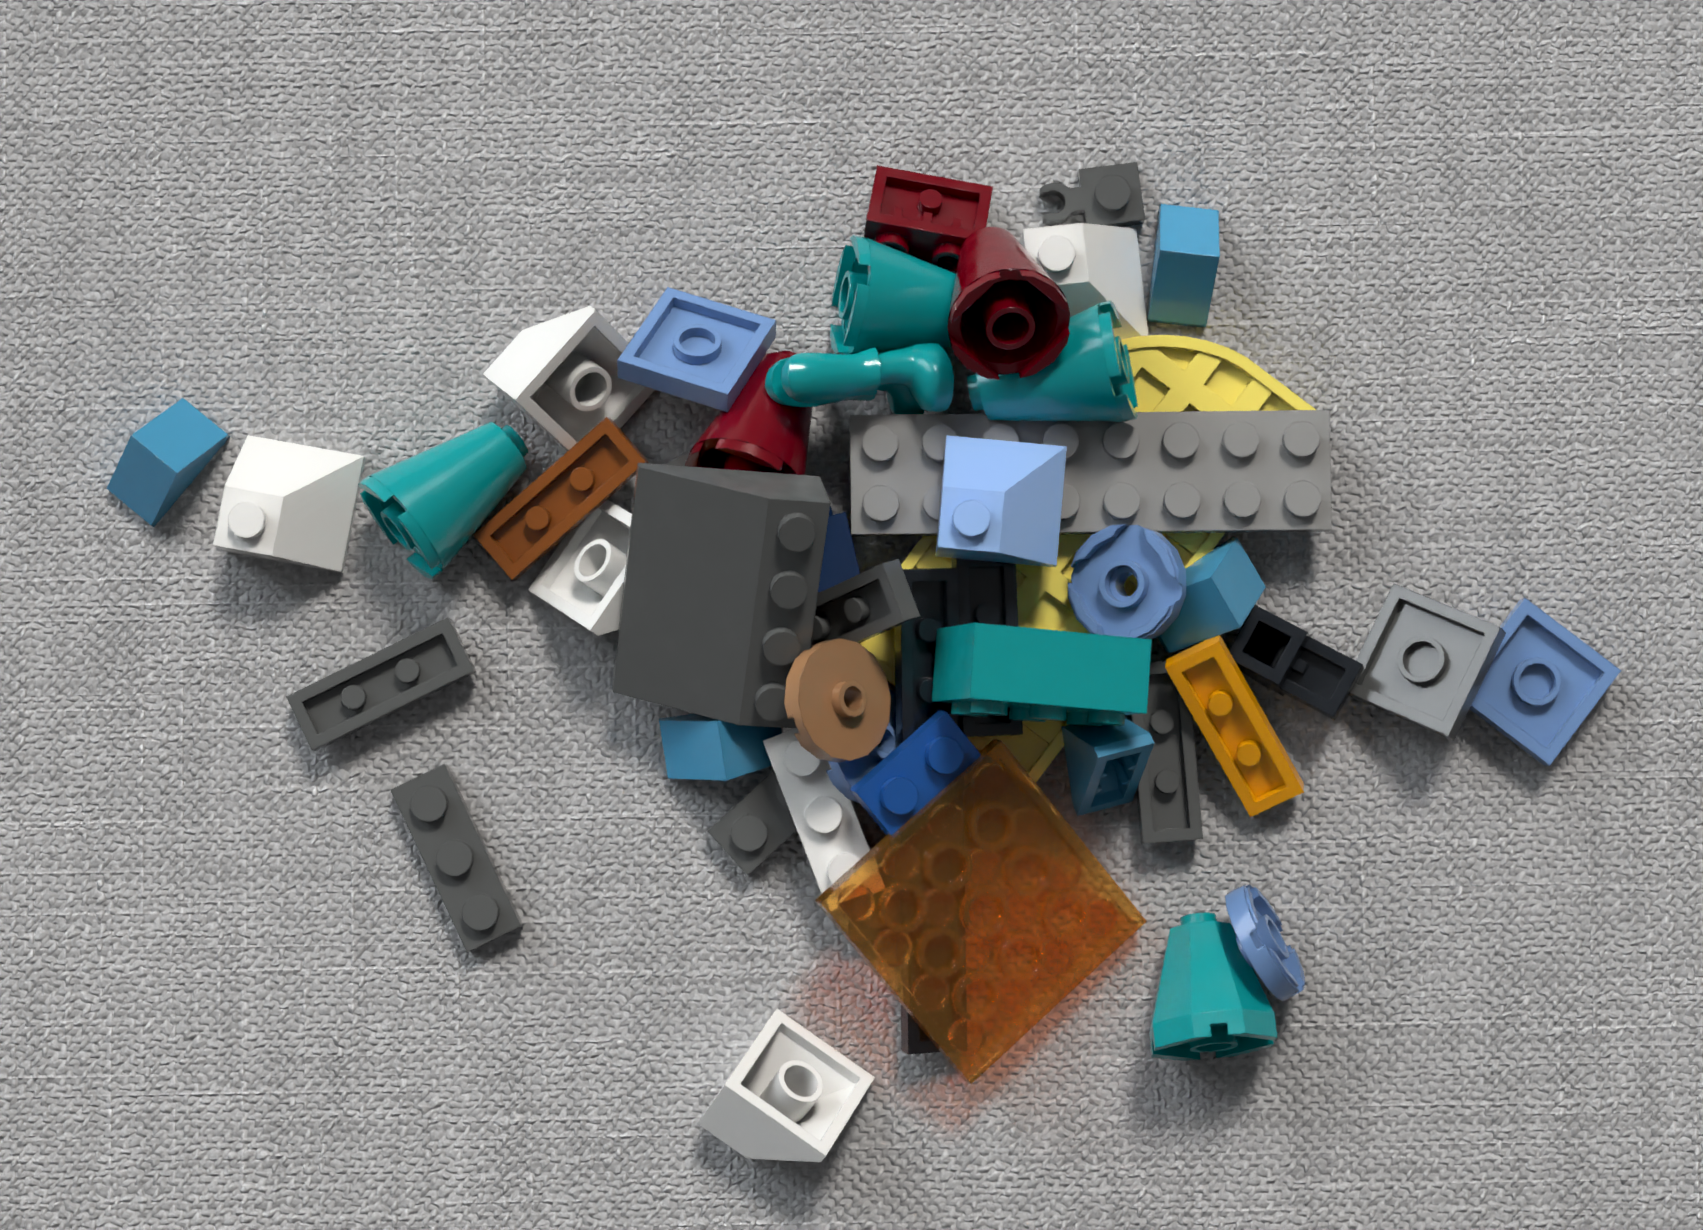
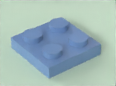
M667 287L618 358V378L728 412L775 340L776 320Z
M1523 598L1519 600L1500 626L1506 632L1505 637L1475 696L1470 710L1541 764L1550 766L1621 670L1528 599Z

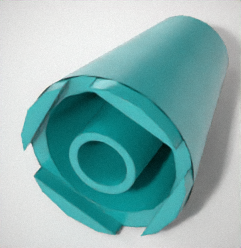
M851 236L850 239L853 246L845 245L842 251L832 294L831 306L838 307L839 317L841 318V326L830 324V340L834 353L856 354L873 347L877 349L878 353H883L922 343H936L942 348L952 347L947 326L956 274L869 238Z
M1111 300L1098 303L1071 316L1067 345L1053 363L1036 374L1020 378L1019 373L999 374L1000 380L987 379L978 374L968 376L967 385L973 409L975 411L984 410L990 421L1126 422L1137 419L1138 415L1134 409L1138 407L1137 395L1127 344H1122L1120 336H1114L1113 329L1122 327L1114 303Z
M489 422L367 476L358 484L364 490L360 495L371 516L393 545L399 542L409 551L412 549L414 553L406 560L423 576L433 579L446 568L525 472L527 465L523 457L528 454V448L511 426L505 425L503 428H500L495 423Z

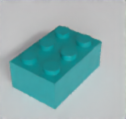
M970 623L939 628L936 634L932 702L952 703L951 714L959 716H1007L1008 708H1010V720L1045 722L1046 720L1066 721L1067 725L1103 727V725L1125 726V715L1147 714L1152 639L984 623Z

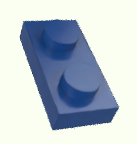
M938 710L849 790L887 836L894 838L975 766L983 756L946 711Z

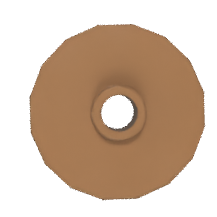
M839 638L816 643L811 649L804 650L795 658L786 678L784 704L788 719L794 718L795 725L800 732L794 733L804 749L817 759L845 762L867 756L881 742L890 719L891 696L886 674L876 657L860 643Z

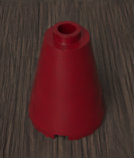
M998 227L979 229L966 238L960 250L947 326L953 352L968 370L987 379L1000 380L999 374L1019 373L1020 378L1036 374L1053 363L1067 345L1070 334V310L1067 299L1059 286L1010 232Z
M779 351L764 355L728 412L721 410L692 447L685 466L805 475L812 407H791L779 404L768 395L765 389V379L768 370L779 360L789 358L796 353Z

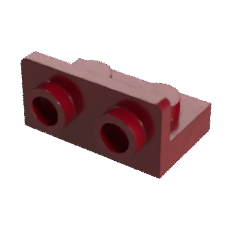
M877 165L864 237L956 274L962 244L973 232L986 228L993 186Z

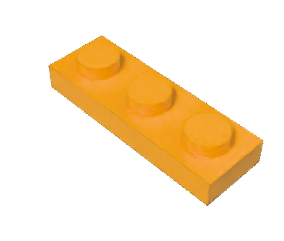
M1221 635L1207 639L1166 659L1165 669L1250 817L1304 793V782Z

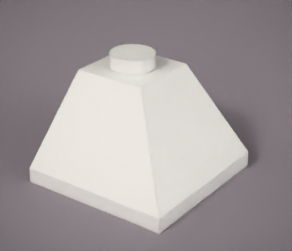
M1089 223L1023 229L1019 243L1063 291L1069 305L1070 317L1098 303L1111 300L1116 307L1122 327L1113 329L1115 337L1120 336L1121 339L1136 336H1148L1137 229Z
M591 306L523 329L483 373L519 409L567 451L606 417L611 418L621 428L655 390L618 378L617 360L629 343Z
M248 435L224 486L213 545L230 553L343 573L360 490L358 484L362 479L366 457Z
M609 500L605 501L562 539L528 590L597 636L618 630L632 514Z
M776 1009L697 1124L747 1159L822 1162L875 1077L779 1009Z

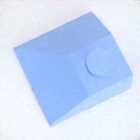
M946 435L935 556L1056 567L1067 446Z

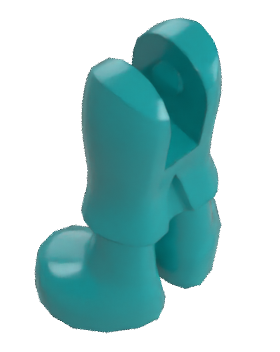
M936 343L915 344L910 347L878 354L875 347L856 354L806 352L795 354L776 362L767 372L765 389L775 402L791 407H817L848 400L871 401L875 398L877 390L886 392L889 407L893 414H924L925 410L929 412H944L949 408L954 391V374L952 363L946 351Z

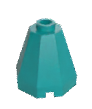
M1209 912L1182 916L1180 918L1181 925L1170 928L1149 1030L1151 1057L1189 1061L1201 1060L1200 1052H1216V1058H1224L1272 1047L1274 1044L1273 1040L1276 1041L1277 1039L1275 1014L1253 968L1248 965L1240 952L1236 942L1237 935L1231 923L1217 921L1216 914Z

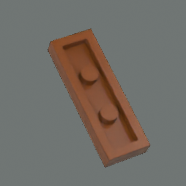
M606 417L474 534V537L511 580H517L633 478L637 473L638 463L649 462L611 418Z

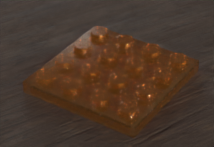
M993 739L979 752L981 756L895 833L886 835L815 899V902L959 1075L970 1084L978 1079L1147 922L1006 745L997 739Z

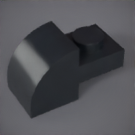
M1254 605L1229 650L1241 672L1282 696L1285 694L1333 720H1336L1364 669L1363 664L1309 637L1307 631L1257 605Z

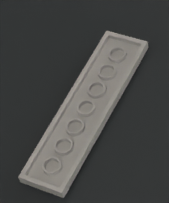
M1330 410L1136 412L1138 415L1137 419L1126 422L990 421L986 414L850 415L851 537L937 536L946 435L1067 446L1059 535L1094 534L1110 525L1122 524L1140 525L1161 534L1329 532L1332 530Z

